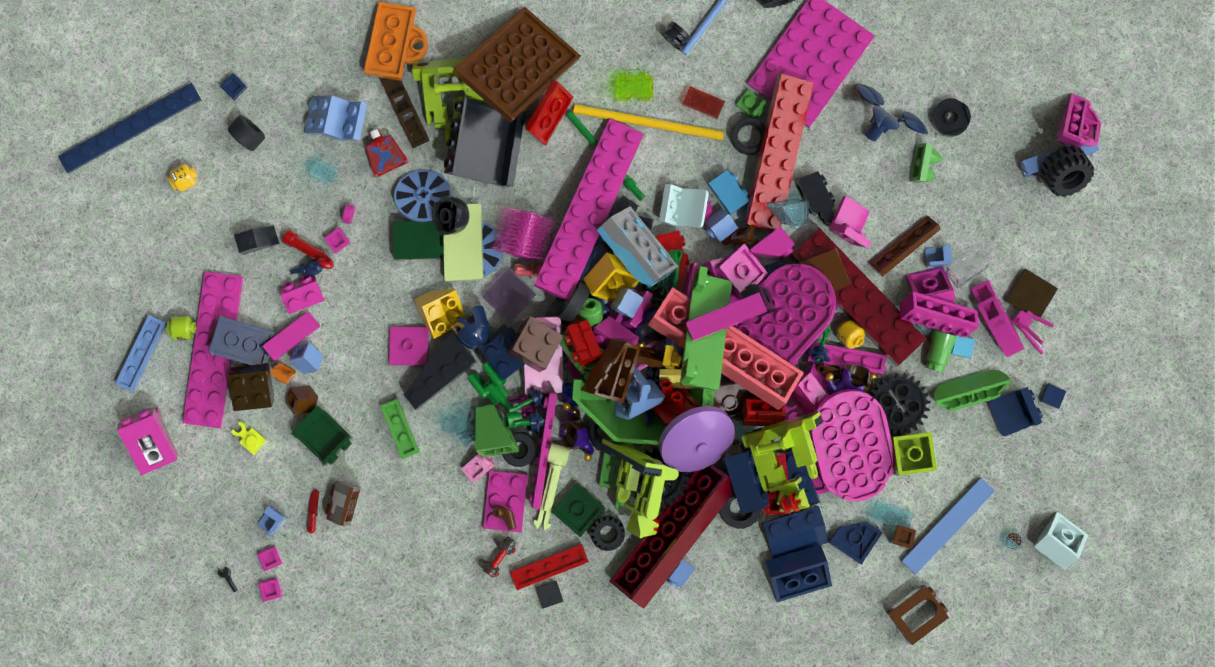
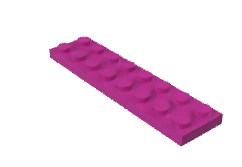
M204 272L183 424L222 428L228 390L227 374L232 360L210 354L208 349L218 316L238 320L243 276Z

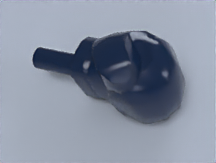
M311 259L300 265L301 268L290 270V273L302 272L303 275H317L323 271V268L316 259Z

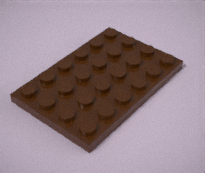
M524 7L461 61L452 72L511 123L549 88L553 80L557 81L578 62L581 55Z

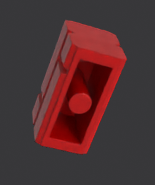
M584 320L578 324L566 327L564 338L566 344L571 345L573 349L571 356L574 363L578 362L580 367H584L590 363L598 362L602 353L589 321Z
M746 398L742 408L743 425L768 426L782 422L786 417L785 405L780 410H777L762 399Z

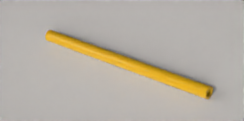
M575 104L573 111L574 114L607 120L610 118L618 122L723 141L724 131Z

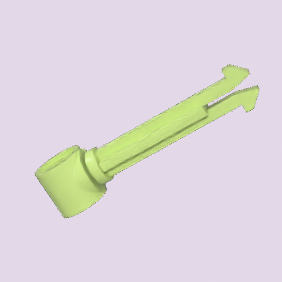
M555 443L551 444L547 462H550L548 478L538 520H534L537 529L542 522L544 511H546L544 530L551 527V523H548L561 470L563 466L567 465L570 447Z

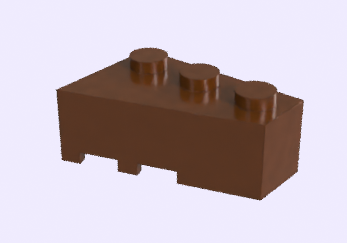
M612 338L580 390L624 403L641 347Z

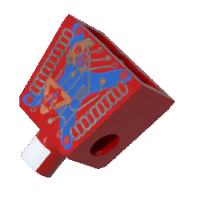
M379 129L369 133L373 143L367 145L366 149L376 178L409 163L391 135L383 137Z

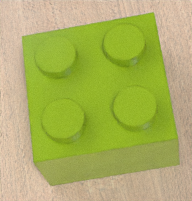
M932 432L891 437L895 454V476L937 471Z

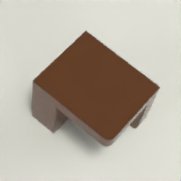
M309 385L290 387L285 403L293 414L310 413L316 407L318 396Z
M897 525L893 540L891 539L890 543L912 549L917 530Z

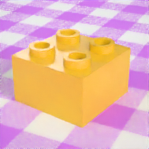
M606 253L584 278L591 295L614 302L621 288L632 290L639 282L625 268L622 261L616 255Z

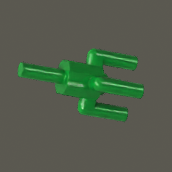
M486 362L481 367L491 380L485 383L477 372L468 376L467 380L481 398L488 396L494 405L500 403L507 411L512 405L506 399L510 395L503 386L506 383V379L503 381L492 365Z

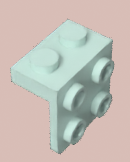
M665 184L659 222L673 227L701 228L704 225L709 192L705 189H682L672 184Z

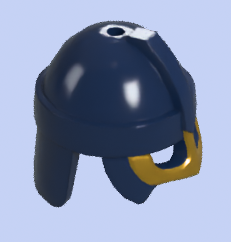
M480 305L473 307V316L469 317L467 321L463 318H458L457 323L451 325L458 340L472 350L487 342L491 330L485 309Z

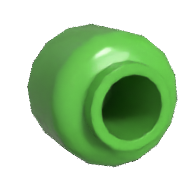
M588 298L578 313L579 321L588 320L591 327L600 324L603 320V307L601 303L596 299Z

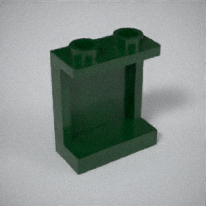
M433 220L428 222L393 221L394 260L396 262L424 259L441 260V255H444V244H441V236L444 235L438 232L437 228L439 227L437 223H434Z
M317 406L291 432L324 466L328 463L332 465L339 458L337 454L341 450L346 451L351 446L353 438L321 406Z

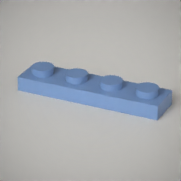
M151 315L147 316L115 385L134 393L167 325L166 322Z

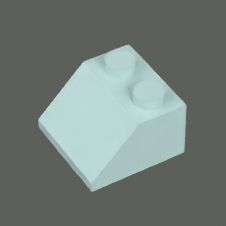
M1057 512L1039 535L1034 547L1056 565L1066 570L1079 559L1088 534Z

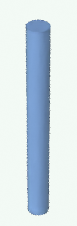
M727 0L717 1L690 37L691 40L684 45L681 50L683 54L687 55Z

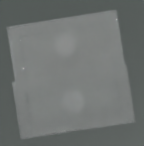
M475 182L471 204H482V222L498 225L508 208H510L509 211L511 212L516 190L514 188L495 186L494 184Z

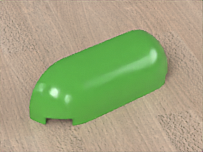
M986 370L939 385L934 392V398L939 407L947 408L948 411L962 409L1000 397L1001 392L1006 386L1009 387L1010 378L1004 372Z

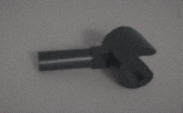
M225 567L227 570L225 576L218 570L219 577L224 578L228 582L232 591H238L230 577V568Z

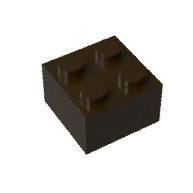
M269 363L230 367L227 377L233 411L270 408L273 406L275 399Z

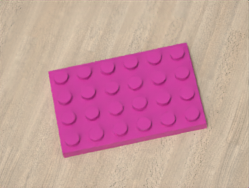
M807 0L747 85L772 101L778 74H785L813 82L804 124L810 128L875 35L825 0Z

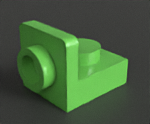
M749 90L746 91L736 104L738 108L752 118L756 116L761 117L767 109L764 107L766 101H762Z

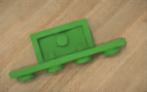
M626 443L633 447V443ZM604 453L600 487L618 488L616 482L621 458ZM616 499L615 509H619V506H623L624 503Z

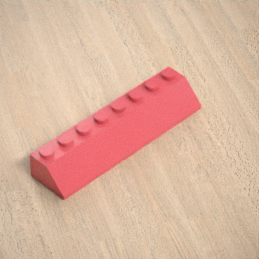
M672 287L648 326L684 348L687 331L686 322H688L691 299ZM731 326L726 329L721 373L777 410H780L788 401L804 372L735 327Z

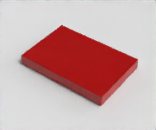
M553 80L525 130L539 143L546 146L574 97L559 82Z

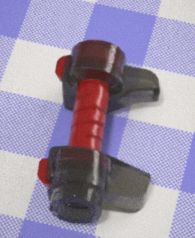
M496 536L493 539L500 551L492 562L482 558L478 561V565L492 578L498 577L500 570L498 565L506 554L511 555V553L514 554L516 551L515 545L517 542L509 536L506 539L500 536Z

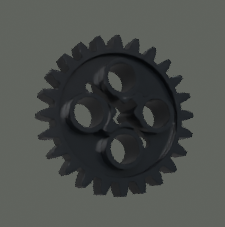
M895 373L894 379L889 374L887 375L888 381L881 378L882 384L875 383L874 385L877 390H870V392L874 394L873 398L882 406L892 435H895L897 430L899 435H903L904 430L907 434H910V428L915 431L918 430L916 424L923 425L924 423L921 418L927 419L928 417L924 412L930 411L926 404L931 403V401L925 400L929 393L923 394L922 392L926 387H919L920 380L914 383V376L907 379L905 373L901 378L898 373ZM899 386L905 387L906 394L904 396H900L897 393ZM889 390H892V392H893L895 398H896L898 401H901V400L903 401V404L901 405V407H902V408L904 409V411L909 415V419H907V418L905 417V414H904L903 410H902L900 407H899V408H896V407H895V405L897 404V402H896V400L893 398V396L890 395ZM883 396L890 399L888 407L883 406L881 403ZM911 401L917 405L915 412H911L908 409V404ZM894 412L899 413L901 416L899 423H895L892 420Z
M653 447L652 453L645 450L646 455L658 459L662 464L666 465L660 452L655 447ZM678 471L677 479L665 480L673 486L670 488L664 483L663 488L665 490L662 493L660 503L663 509L666 508V503L672 507L673 500L679 502V495L685 496L682 490L689 489L685 483L691 481L686 477L690 472ZM640 473L637 492L631 491L632 494H635V499L637 497V493H640L642 481L644 478V474Z

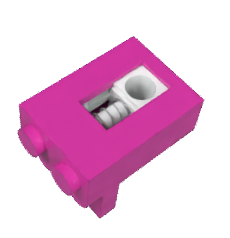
M158 407L143 409L137 415L128 416L119 421L117 432L141 476L177 461V450L161 422V412ZM150 451H157L158 454H157V455H151L149 452H150Z

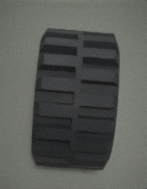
M1072 145L1071 147L1059 148L1057 151L1052 152L1049 157H1046L1045 162L1041 165L1040 173L1053 194L1058 197H1066L1067 195L1071 196L1076 192L1078 193L1081 189L1085 188L1091 182L1095 169L1080 147Z

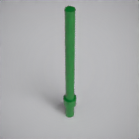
M570 111L566 117L591 146L596 149L599 142L575 114ZM626 174L623 180L625 188L628 191L631 190L637 199L642 201L646 196L636 186L637 183L634 179H630Z

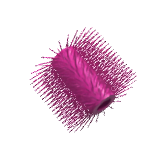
M508 208L497 225L499 226L502 220H504L502 227L499 228L503 242L499 235L495 243L498 240L500 242L495 247V251L498 248L500 253L506 252L514 257L528 260L533 259V261L536 259V262L538 260L541 262L539 258L541 255L544 262L545 258H543V255L548 250V247L544 250L543 246H546V243L549 242V239H547V242H545V239L555 226L554 223L550 230L547 231L554 219L549 222L548 218L550 217H545V219L541 217L545 215H537L525 210L518 212V210L515 211L516 209L514 211L511 209L510 212V208Z

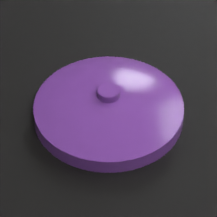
M702 406L685 411L673 419L663 431L659 441L660 455L667 466L680 472H693L704 469L718 461L728 451L734 439V424L728 414L717 407Z

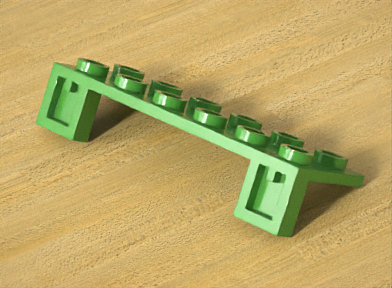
M700 266L693 278L688 321L730 305L732 281L707 275L708 268ZM687 328L680 384L713 391L719 390L726 329L693 342Z

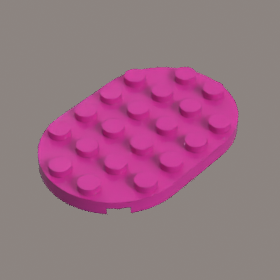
M805 264L780 267L771 273L760 285L769 290L776 311L733 325V327L790 364L796 362L828 327L836 308V296L831 282L822 272Z
M846 389L829 395L815 410V412L820 411L823 423L816 429L810 430L811 440L818 459L817 465L820 477L829 491L843 500L862 501L869 499L885 488V484L890 475H893L895 468V454L885 412L876 399L860 390Z

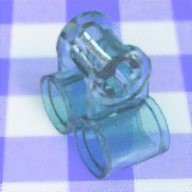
M470 406L460 407L457 412L458 419L446 417L441 423L442 431L447 434L456 432L457 437L465 448L475 440V426L471 423L475 417L474 409ZM463 409L471 411L470 419L464 420L461 417ZM447 420L455 422L454 430L449 431L445 428Z

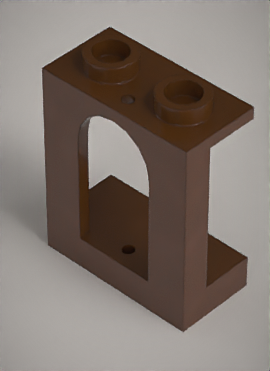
M922 585L920 590L896 608L886 612L910 645L915 644L949 618L946 614L948 609L942 602L938 603L935 599L937 594L930 586L927 588L925 585ZM931 600L937 608L936 614L914 632H911L901 617L920 602Z

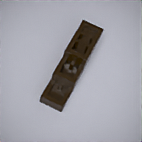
M387 78L380 79L412 148L414 149L430 141L402 81Z

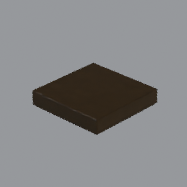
M1024 269L1005 302L1019 311L1023 310L1025 313L1030 311L1041 318L1058 288L1029 270Z

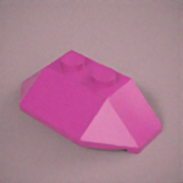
M1071 93L1059 121L1056 140L1063 145L1097 146L1101 122L1096 112L1091 108L1089 100Z

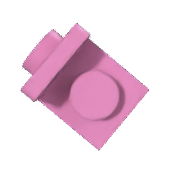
M478 454L461 470L472 483H475L492 469L495 463L491 456L482 457Z

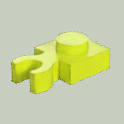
M238 422L242 430L238 433L232 429V434L241 436L242 439L239 443L255 455L267 440L255 429L251 428L247 431L246 425L243 422Z

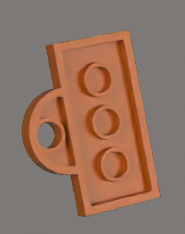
M385 2L378 3L364 75L402 81L405 64L416 63L426 55L428 51L427 36L423 30L414 26L416 8ZM416 42H421L424 46L422 49L416 50L413 48V45Z

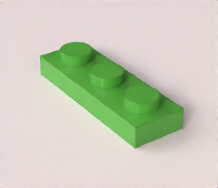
M399 399L381 405V410L401 458L405 459L419 453V447Z

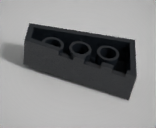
M451 332L403 395L413 408L418 410L477 364V361L458 340L457 336Z

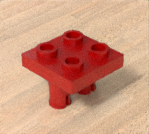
M664 379L660 382L661 391L665 395L664 401L651 408V410L667 427L680 414L700 406L685 388H673L672 382L669 379Z

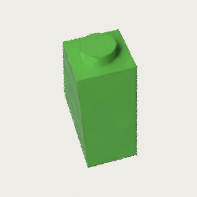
M492 404L477 407L475 451L482 457L519 452V447L510 429L505 426L501 411Z

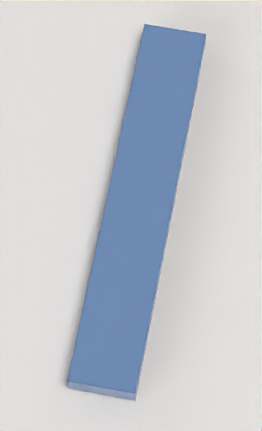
M979 478L901 561L914 574H917L995 490L982 478Z

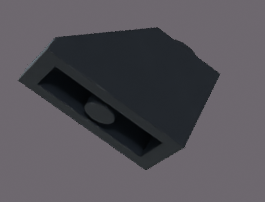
M274 226L255 228L234 234L238 251L242 255L279 245Z

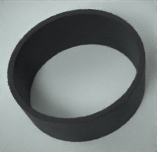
M578 281L570 301L564 300L562 302L557 317L569 323L572 322L585 304L590 289Z

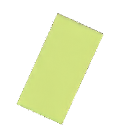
M481 203L467 204L470 219L463 231L457 234L444 235L445 282L484 280Z

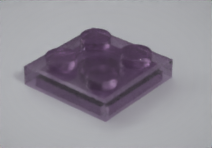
M507 269L482 298L509 323H512L533 300L536 294Z

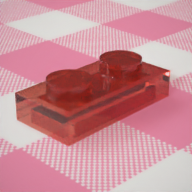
M690 86L682 105L717 120L725 101Z

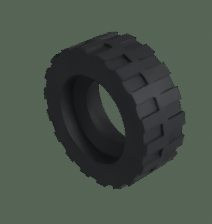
M735 492L719 511L722 520L727 525L737 529L752 526L761 514L760 509L749 512L743 517L733 515L730 505L736 499Z

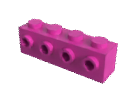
M916 292L910 293L900 302L901 319L965 338L979 328L978 311Z

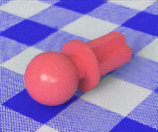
M529 263V265L515 264L513 272L515 275L528 276L529 278H532L534 275L537 278L543 264H537L535 267L533 263Z

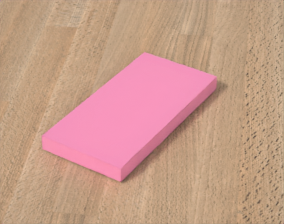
M557 316L533 317L561 334V319ZM560 345L557 347L546 370L538 372L528 365H524L525 395L532 391V386L543 394L564 393L562 347Z

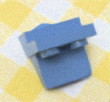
M635 366L624 403L618 401L614 403L615 416L630 420L661 404L664 401L665 395L653 380H646Z

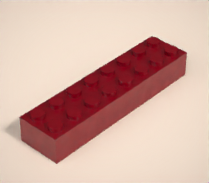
M819 228L790 257L798 264L837 248L851 284L834 291L836 303L850 320L855 321L864 329L865 335L884 355H887V358L896 367L899 366L926 338L911 322L901 319V312Z
M714 465L694 471L689 477L691 481L685 483L689 489L682 490L685 496L679 495V502L673 500V506L671 507L668 504L657 518L659 521L657 533L652 536L643 537L609 580L610 583L644 609L734 493L730 477Z

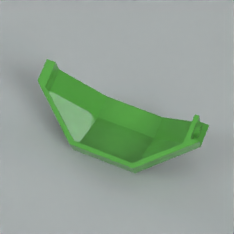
M574 379L572 399L615 442L659 445L660 437L666 426L654 412L653 424L650 426L645 424V412L630 420L616 417L614 400L580 390L585 380ZM685 388L700 407H713V390Z

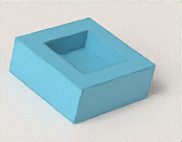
M955 335L958 338L951 354L971 358L975 339Z

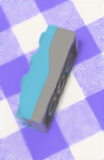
M631 206L610 217L597 230L602 239L613 250V253L625 265V268L639 282L646 284L649 288L662 281L678 267Z

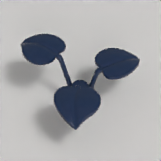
M864 84L855 85L860 96L868 103L875 105L872 109L873 117L870 120L871 124L864 131L868 139L874 142L877 141L881 134L886 133L889 129L897 130L900 127L899 122H904L908 128L915 132L928 135L924 123L916 115L910 112H903L902 117L896 120L895 117L880 107V105L885 104V101L877 90Z

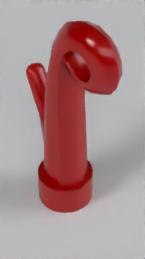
M288 230L283 236V244L294 247L313 257L322 268L332 269L334 267L333 260L324 254V250L299 238L297 233Z

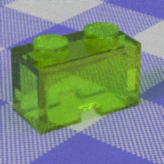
M627 72L619 73V76H615V102L631 101V98H638V101H653V75H649L648 72H640L638 75H630Z

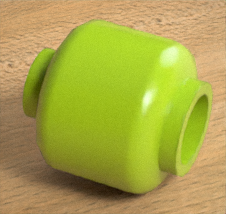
M173 316L167 322V334L174 341L190 340L193 333H196V322H192L190 316Z

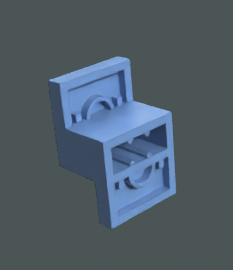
M332 95L312 96L309 102L308 117L305 120L304 133L322 135L338 141H360L367 103L350 102Z

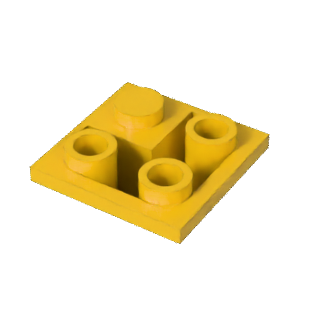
M455 289L429 291L414 299L419 316L433 339L453 330L451 325L457 323L458 318L466 320Z

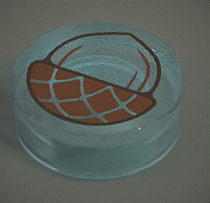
M1010 531L1003 536L1002 543L1007 550L1016 551L1021 548L1023 539L1019 533Z

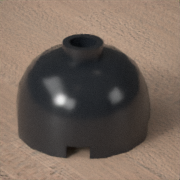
M444 196L440 198L439 202L434 204L432 216L433 222L437 223L439 227L437 228L438 232L443 235H452L466 228L469 223L470 214L468 206L463 200L454 196Z

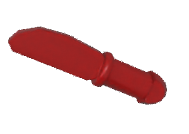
M314 490L311 493L309 500L307 531L310 534L316 531V516L318 515L316 513L318 512L319 501L318 490Z

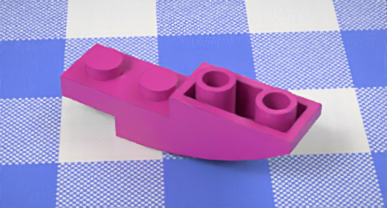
M986 280L971 288L989 329L1006 357L1008 358L1024 350L1025 348L1009 315L1006 314L990 280Z

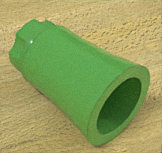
M932 330L926 358L928 361L925 368L943 373L958 337Z

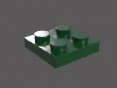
M576 483L551 512L575 534L581 537L606 508Z

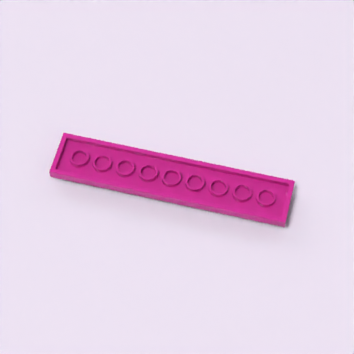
M609 118L534 283V287L568 302L570 301L599 236L597 230L606 221L644 136L643 133Z

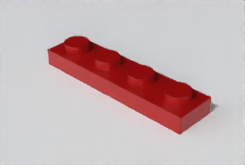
M580 544L514 570L510 574L516 589L520 590L588 563L589 560L583 545Z

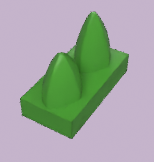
M916 144L910 182H929L936 178L929 164L940 162L942 157L933 149L932 144Z

